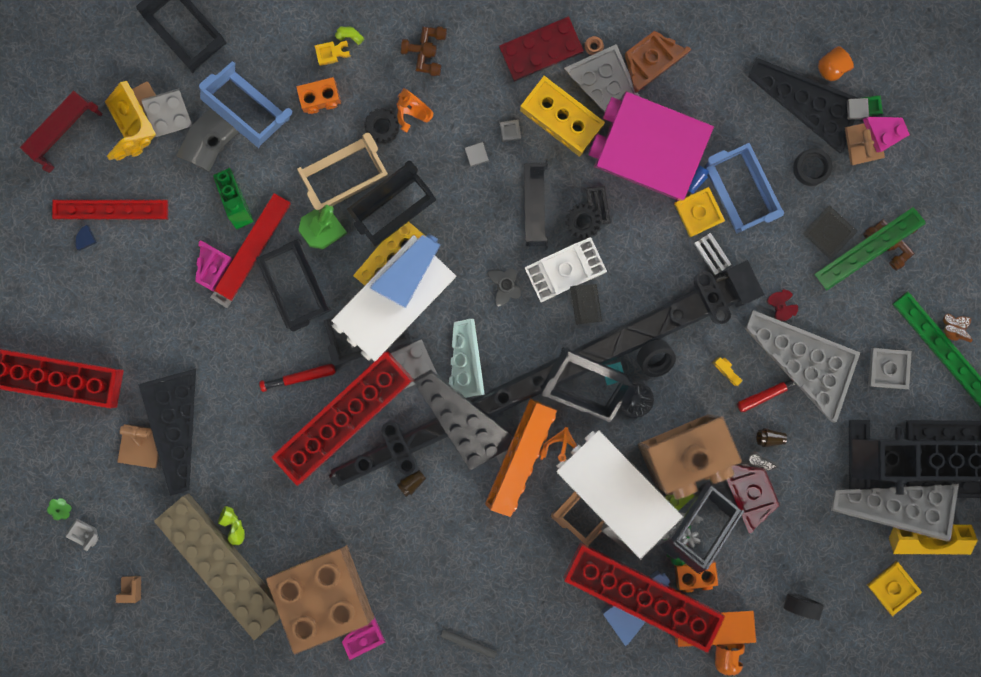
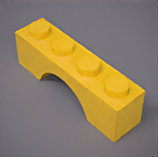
M953 525L950 541L936 539L893 527L889 536L893 554H971L978 541L972 525Z

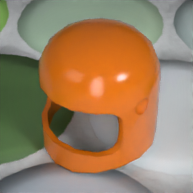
M839 46L824 55L818 63L820 74L828 81H836L845 72H849L854 68L850 55Z
M744 644L716 645L715 666L720 673L734 676L742 671L743 664L738 659L740 655L744 654ZM737 648V649H739V650H737V651H732L731 649Z

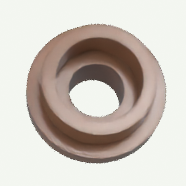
M596 36L588 38L585 42V51L589 55H594L604 48L603 41ZM596 44L598 48L592 49L590 45Z

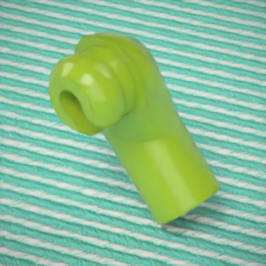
M341 26L335 33V37L338 40L342 41L345 37H350L357 45H360L365 39L353 27Z

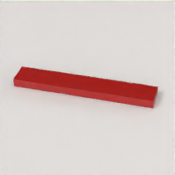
M275 193L273 194L215 288V292L231 301L233 300L257 261L256 257L260 256L291 205L289 201Z
M52 200V219L168 220V200Z

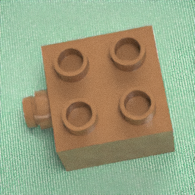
M707 414L638 443L655 486L666 494L674 495L675 499L689 496L698 491L695 482L703 478L705 480L711 479L712 483H718L735 475L732 466L742 462L723 417Z

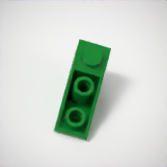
M231 168L213 175L227 217L236 230L254 222Z

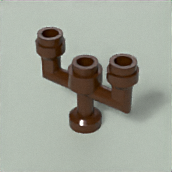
M422 26L421 45L409 44L408 39H402L401 54L406 55L409 51L420 53L417 58L416 72L429 73L435 77L440 76L441 64L434 62L425 64L424 62L425 58L436 56L437 45L428 42V36L435 37L437 40H446L447 28Z
M882 219L874 227H869L863 233L864 237L867 239L888 223ZM902 240L887 250L894 251L899 247L903 251L899 256H894L889 262L890 266L896 271L904 267L905 262L915 254Z

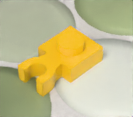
M333 41L315 45L319 65L338 62L337 57L339 56L344 58L351 57L349 51L342 52L343 47H348L347 41L340 42L337 46L334 45Z
M717 357L712 362L734 386H738L743 381L730 368L732 364L726 358Z

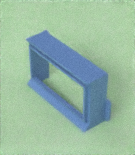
M233 61L217 75L211 74L199 84L200 99L258 148L285 122L289 121L292 115L290 108L282 112L235 72V63ZM229 79L276 118L260 134L213 96Z
M750 143L730 152L723 150L708 158V163L704 165V168L709 171L708 176L737 234L763 221L769 223L784 215V211ZM739 154L742 155L769 211V214L746 225H743L715 168L716 165Z

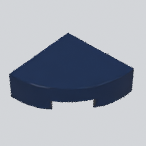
M88 225L82 227L76 236V248L78 251L97 243Z

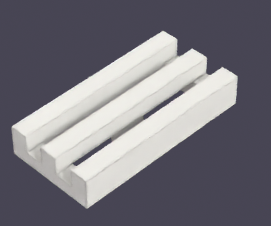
M711 233L694 243L714 275L732 265ZM707 239H709V241L711 242V244L713 245V247L725 263L724 265H722V263L720 262L719 258L707 242ZM701 243L704 244V246L706 247V249L718 265V269L715 268V266L713 265V263L701 247Z

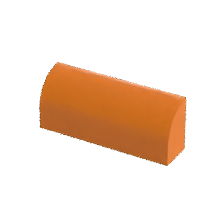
M754 611L721 612L725 619L712 645L756 643ZM675 637V645L678 647L693 646Z

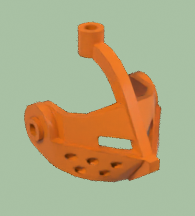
M403 88L398 95L397 119L402 126L401 130L407 133L411 125L404 121L403 113L423 122H429L433 117V111L414 94Z
M565 427L561 432L543 444L542 449H540V460L546 458L549 445L562 441L561 454L558 455V460L560 462L566 460L565 450L567 443L573 449L577 446L568 427Z

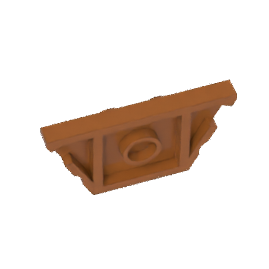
M653 31L625 53V59L635 93H638L681 60L691 49L687 46L684 48L675 44V40L665 38L656 31Z

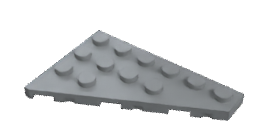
M751 311L745 330L831 422H837L860 352L757 311Z

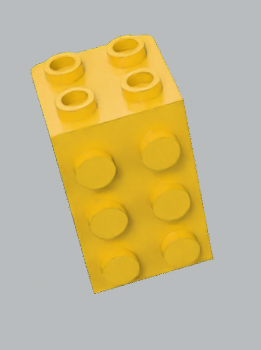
M123 81L118 84L105 100L111 115L124 137L107 155L109 160H121L126 156L132 155V157L140 155L143 152L142 150L151 144V140L156 135L127 81Z

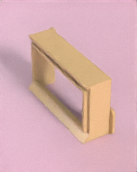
M365 133L362 135V139L304 169H301V167L297 169L308 190L307 196L316 210L321 212L325 205L329 207L334 206L387 178L388 173L376 153L378 147L370 133ZM366 148L379 174L321 204L307 177Z

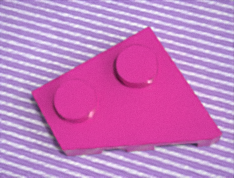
M867 117L863 119L866 129H870L876 152H882L910 135L903 118Z
M200 240L198 245L200 247V257L197 258L196 282L214 291L233 258Z
M374 618L369 625L351 631L342 643L349 660L386 643Z

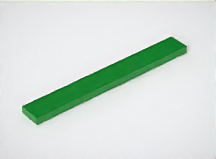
M909 292L904 293L892 305L981 408V376Z

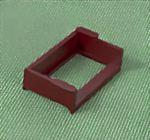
M73 90L19 148L33 161L43 165L42 169L51 173L54 166L43 155L87 109L100 117L103 113L98 110V106L95 103L86 100Z

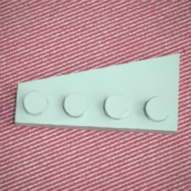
M474 319L454 322L452 339L454 350L453 358L451 357L452 375L449 377V385L454 390L459 391L465 398L485 395Z

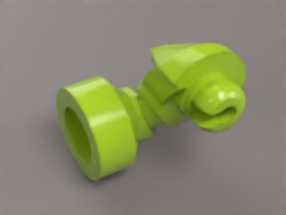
M225 506L219 516L218 524L225 527L230 524L228 542L231 545H240L245 539V529H243L242 522L238 520V516L234 513L233 508Z

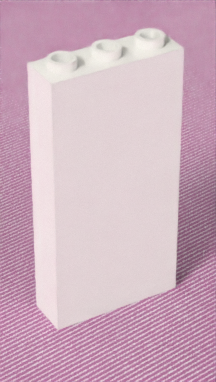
M414 235L332 319L334 323L332 327L340 334L344 332L348 336L346 340L352 346L356 347L358 345L363 350L361 354L367 360L372 358L376 361L456 277L451 270L434 256L406 308L370 289L371 285L418 240Z
M592 431L585 438L587 442L582 447L578 445L571 451L573 456L568 461L565 460L557 465L559 469L556 472L641 559L683 516L600 431L596 433Z

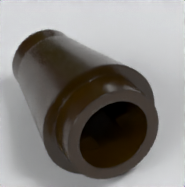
M763 428L758 430L756 441L762 447L785 445L787 435L786 433Z
M418 470L399 480L400 483L397 486L407 497L412 495L426 478Z

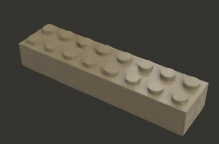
M190 494L182 496L154 520L156 525L253 640L257 639L280 619L268 586L236 548L228 542L226 536Z

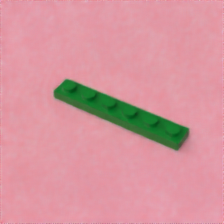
M912 207L814 275L827 291L925 225L926 221Z

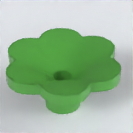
M62 498L58 500L52 499L49 502L47 512L55 520L68 519L72 507L66 504V501Z

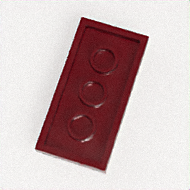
M569 16L499 45L514 82L584 52Z

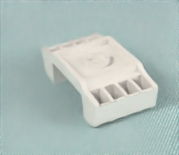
M591 237L525 267L540 302L549 300L562 292L607 272Z

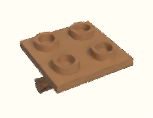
M864 123L845 127L851 165L885 158L884 151L876 152L870 129H866Z
M124 424V427L121 426L120 434H122L118 463L157 468L159 455L151 428Z

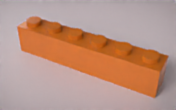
M530 398L485 502V505L491 511L511 517L512 513L517 509L518 499L525 490V483L532 474L534 462L540 455V448L548 437L550 425L556 418L557 410L551 406Z

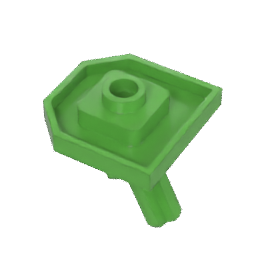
M325 205L321 212L314 209L301 218L299 233L309 247L324 249L347 234L333 214L334 208L332 206Z

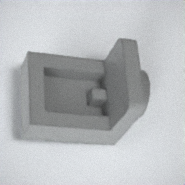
M77 518L65 534L66 538L82 545L85 551H88L90 546L93 547L99 538L95 527Z

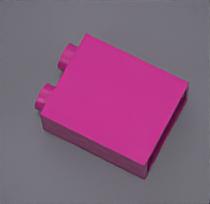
M627 91L622 95L621 100L611 97L603 116L604 120L612 122L606 137L596 134L588 154L597 159L594 167L675 200H684L714 126Z

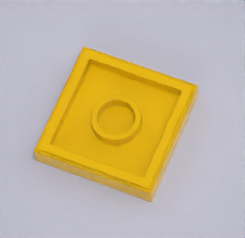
M709 187L686 197L682 201L674 203L689 237L725 222Z
M897 561L867 584L868 588L891 616H894L922 593Z

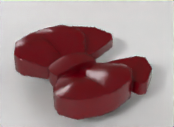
M783 289L782 292L773 293L767 298V303L774 306L776 310L774 318L779 321H786L792 315L796 316L798 312V305L786 306L785 304L793 296L789 290Z

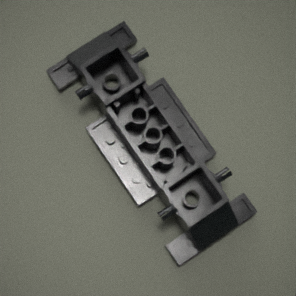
M849 420V490L871 489V480L895 482L896 495H904V483H906V487L959 484L957 498H981V420H906V439H904V427H895V439H870V420ZM891 454L893 460L888 464L887 456Z

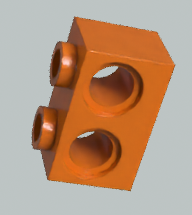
M334 77L296 86L304 113L314 114L319 112V109H334L338 104H341ZM327 91L333 92L331 98H324ZM308 96H315L312 103H306Z
M714 561L706 570L710 571V577L707 580H702V573H696L687 564L681 566L674 565L677 588L684 593L693 592L696 588L712 590L713 586H718L716 562ZM684 574H691V579L688 582L682 581Z

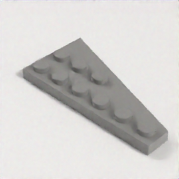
M617 44L564 68L566 73L603 113H605L611 97L621 100L622 95L626 91L639 96L634 91L629 71Z
M959 484L904 487V495H896V487L867 490H836L833 495L831 511L950 541Z

